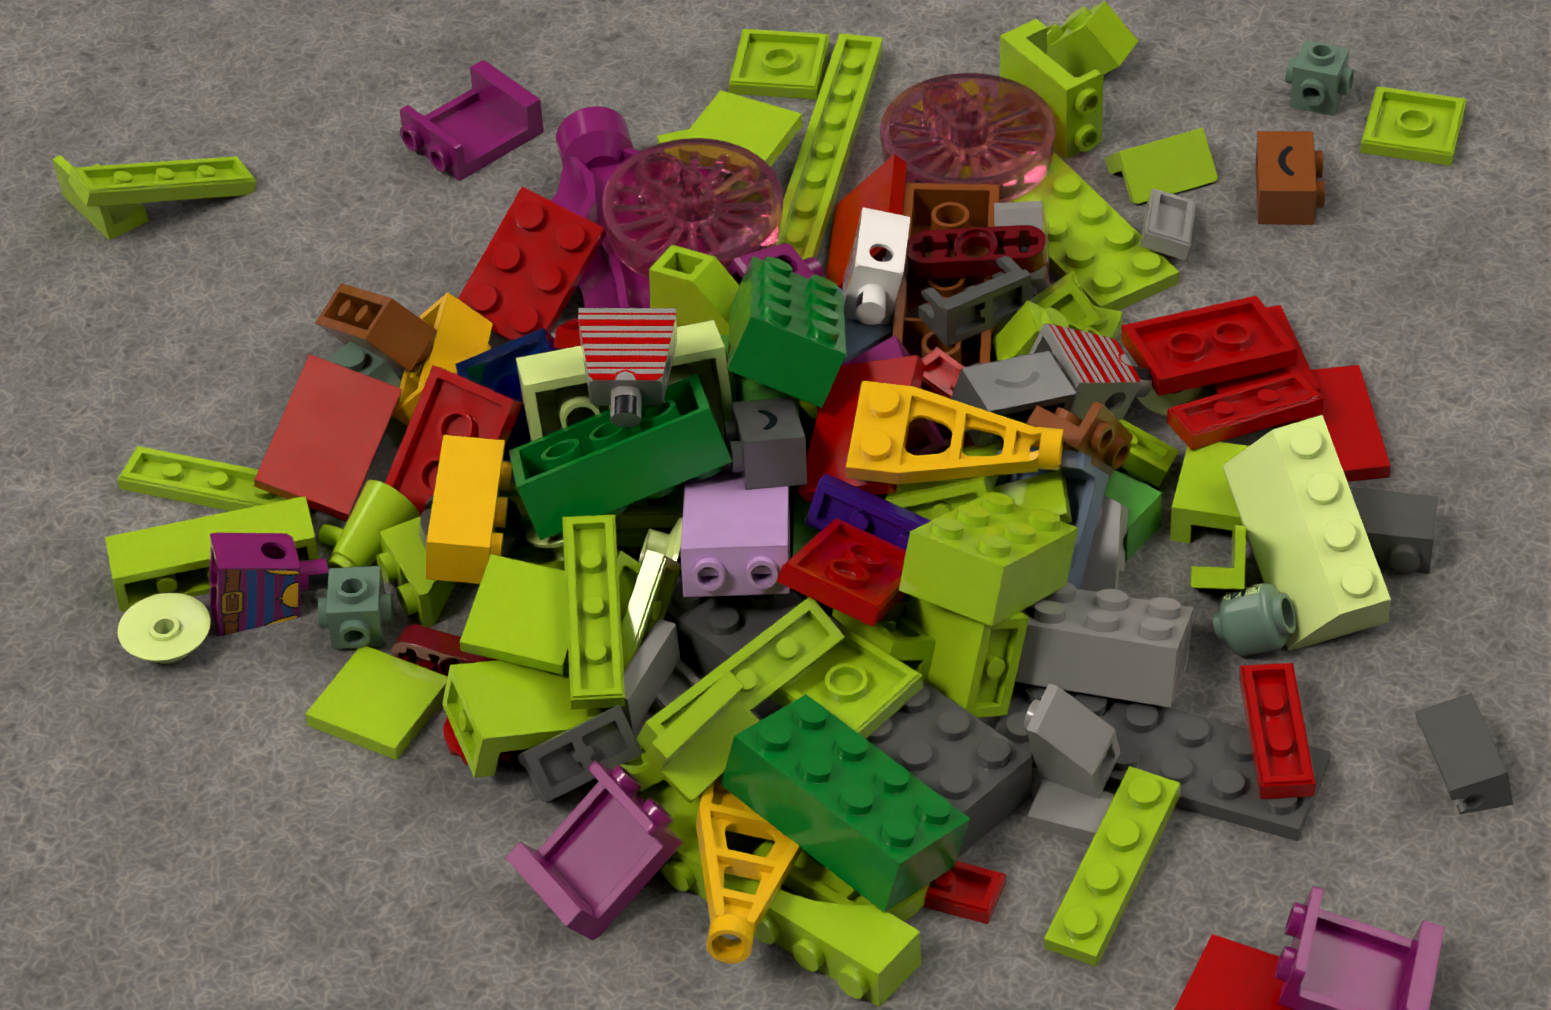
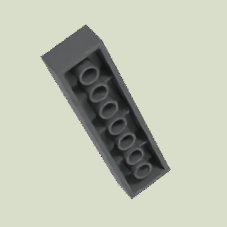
M681 576L677 579L664 620L676 624L681 660L703 676H706L805 599L790 590V594L683 597ZM828 616L832 620V622L837 626V628L841 625L840 623L832 619L830 616ZM924 681L923 688L866 739L971 818L958 857L1032 797V755ZM769 698L756 708L754 712L764 719L783 707Z

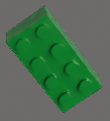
M752 256L730 306L727 370L822 408L846 356L843 292L838 291V286L834 282L822 276L811 275L809 279L792 272L793 268L780 259L767 256L765 260Z
M698 374L668 385L663 404L658 406H642L641 423L635 427L622 428L613 425L610 422L609 409L509 450L517 490L540 540L550 536L553 538L563 537L562 517L616 516L622 513L628 507V504L645 497L649 499L663 497L672 492L675 485L694 477L696 479L712 477L719 473L724 465L732 462L721 429Z
M807 694L734 736L721 781V786L790 840L797 843L799 847L884 913L955 866L971 819Z

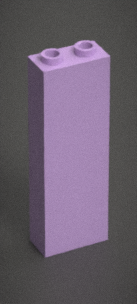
M731 463L724 465L723 469L712 477L706 479H696L694 477L685 481L681 535L683 597L790 594V588L778 583L777 579L782 565L790 559L791 486L746 490L741 472H732Z

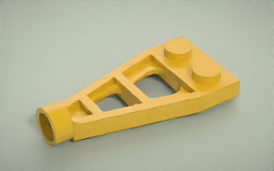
M862 381L846 464V476L848 479L907 484L1038 472V469L1059 471L1063 451L1064 429L1034 427L914 386ZM917 418H925L947 426L952 432L950 447L939 454L916 456L908 453L905 449L909 423ZM975 429L999 435L1004 440L1003 451L996 456H967L962 452L965 433L968 430ZM1032 447H1039L1038 451L1030 452Z
M721 775L701 795L696 819V831L710 919L706 948L714 959L723 963L735 964L745 961L750 956L755 931L803 849L721 786L723 775ZM725 831L771 840L775 844L766 857L729 850ZM724 873L760 881L756 894L725 889ZM724 934H730V935L737 936V937H739V938L733 940V939H728V938L724 937L723 935H724Z

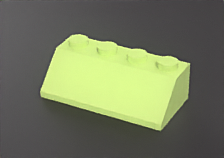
M714 320L677 327V344L668 385L698 374L724 438V421H732V396L725 347ZM581 346L516 358L531 441L610 409V406H597L590 402Z
M1323 415L1273 429L1223 465V471L1243 526H1246V536L1263 583L1274 585L1280 593H1287L1293 603L1296 628L1293 634H1289L1288 641L1285 644L1288 651L1389 622L1391 598Z

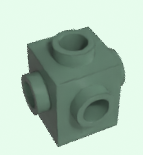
M1305 40L1298 57L1291 56L1286 70L1285 82L1292 84L1290 107L1334 116L1343 95H1349L1353 85L1355 71L1353 68H1348L1349 49L1332 46L1325 42L1317 43Z
M381 566L329 568L327 597H319L318 620L320 628L329 629L332 649L384 646L385 625L394 624V602L392 594H385Z

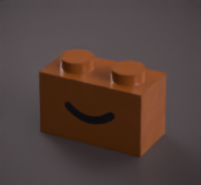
M1257 131L1255 173L1258 224L1314 225L1315 209L1324 208L1325 180H1316V178H1322L1323 150H1314L1313 131Z

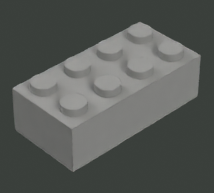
M1067 582L1065 587L1021 611L1029 617L1015 682L1047 687L1050 683L1067 691L1171 707L1188 662L1194 607L1182 606L1178 601L1166 597H1157L1151 600L1131 598L1125 592L1115 589H1103L1098 592L1076 589L1073 584Z

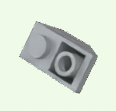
M1049 683L1041 700L1035 699L1030 704L1024 720V730H1026L1031 746L1030 752L1034 756L1039 777L1099 799L1121 753L1116 730L1063 689Z

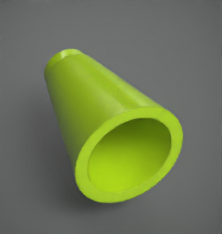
M368 480L344 529L324 524L319 530V541L334 547L331 554L332 557L328 561L329 568L371 566L377 561L376 556L383 553L379 532L420 517V513L403 494L381 481Z

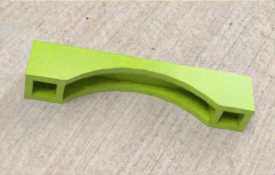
M664 779L645 789L640 794L644 801L648 798L653 799L673 817L674 820L669 825V828L683 841V844L659 871L664 874L667 881L674 888L680 891H687L689 889L707 901L696 831V819L701 799L697 798L692 803L687 802ZM724 873L725 889L756 894L760 881ZM779 889L754 934L756 938L765 944L776 943L791 952L796 961L805 969L812 972L820 970L833 978L850 997L855 999L863 997L878 1007L921 965L920 931L887 911L885 913L882 912L875 905H844L820 902Z

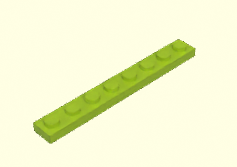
M839 33L767 248L787 243L792 245L803 260L809 257L817 259L883 54L882 37Z

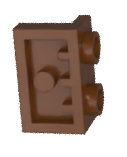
M1096 401L1092 404L1083 420L1060 407L1053 414L1037 405L1027 421L1028 425L1034 427L1064 429L1063 450L1077 451L1092 458L1091 464L1109 475L1108 479L1114 469H1118L1124 464L1130 453V442L1133 435L1104 405Z

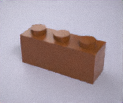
M343 283L339 285L315 324L345 345L352 341L386 360L389 365L410 372L414 366L421 364L426 359L432 348L431 340L437 332L436 329L393 298Z

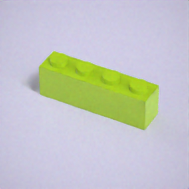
M306 496L105 537L110 570L120 612L127 611L138 601L156 594L181 593L192 597L209 594L210 533H287L293 537L299 561L319 559Z

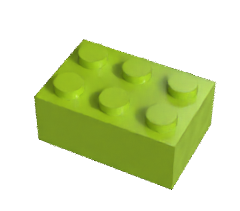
M997 492L985 493L983 496L910 531L899 591L993 627L1066 586L1078 527L1062 522L1061 517L1054 512L1042 509L1029 510L1014 504L1015 500L1008 495Z

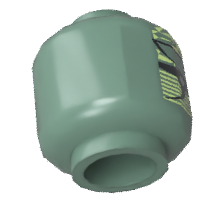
M1261 583L1244 587V589L1228 591L1222 598L1220 611L1214 613L1213 624L1216 636L1220 642H1227L1229 648L1237 655L1251 656L1281 649L1287 643L1289 634L1295 632L1296 616L1293 603L1287 593H1280L1272 584Z

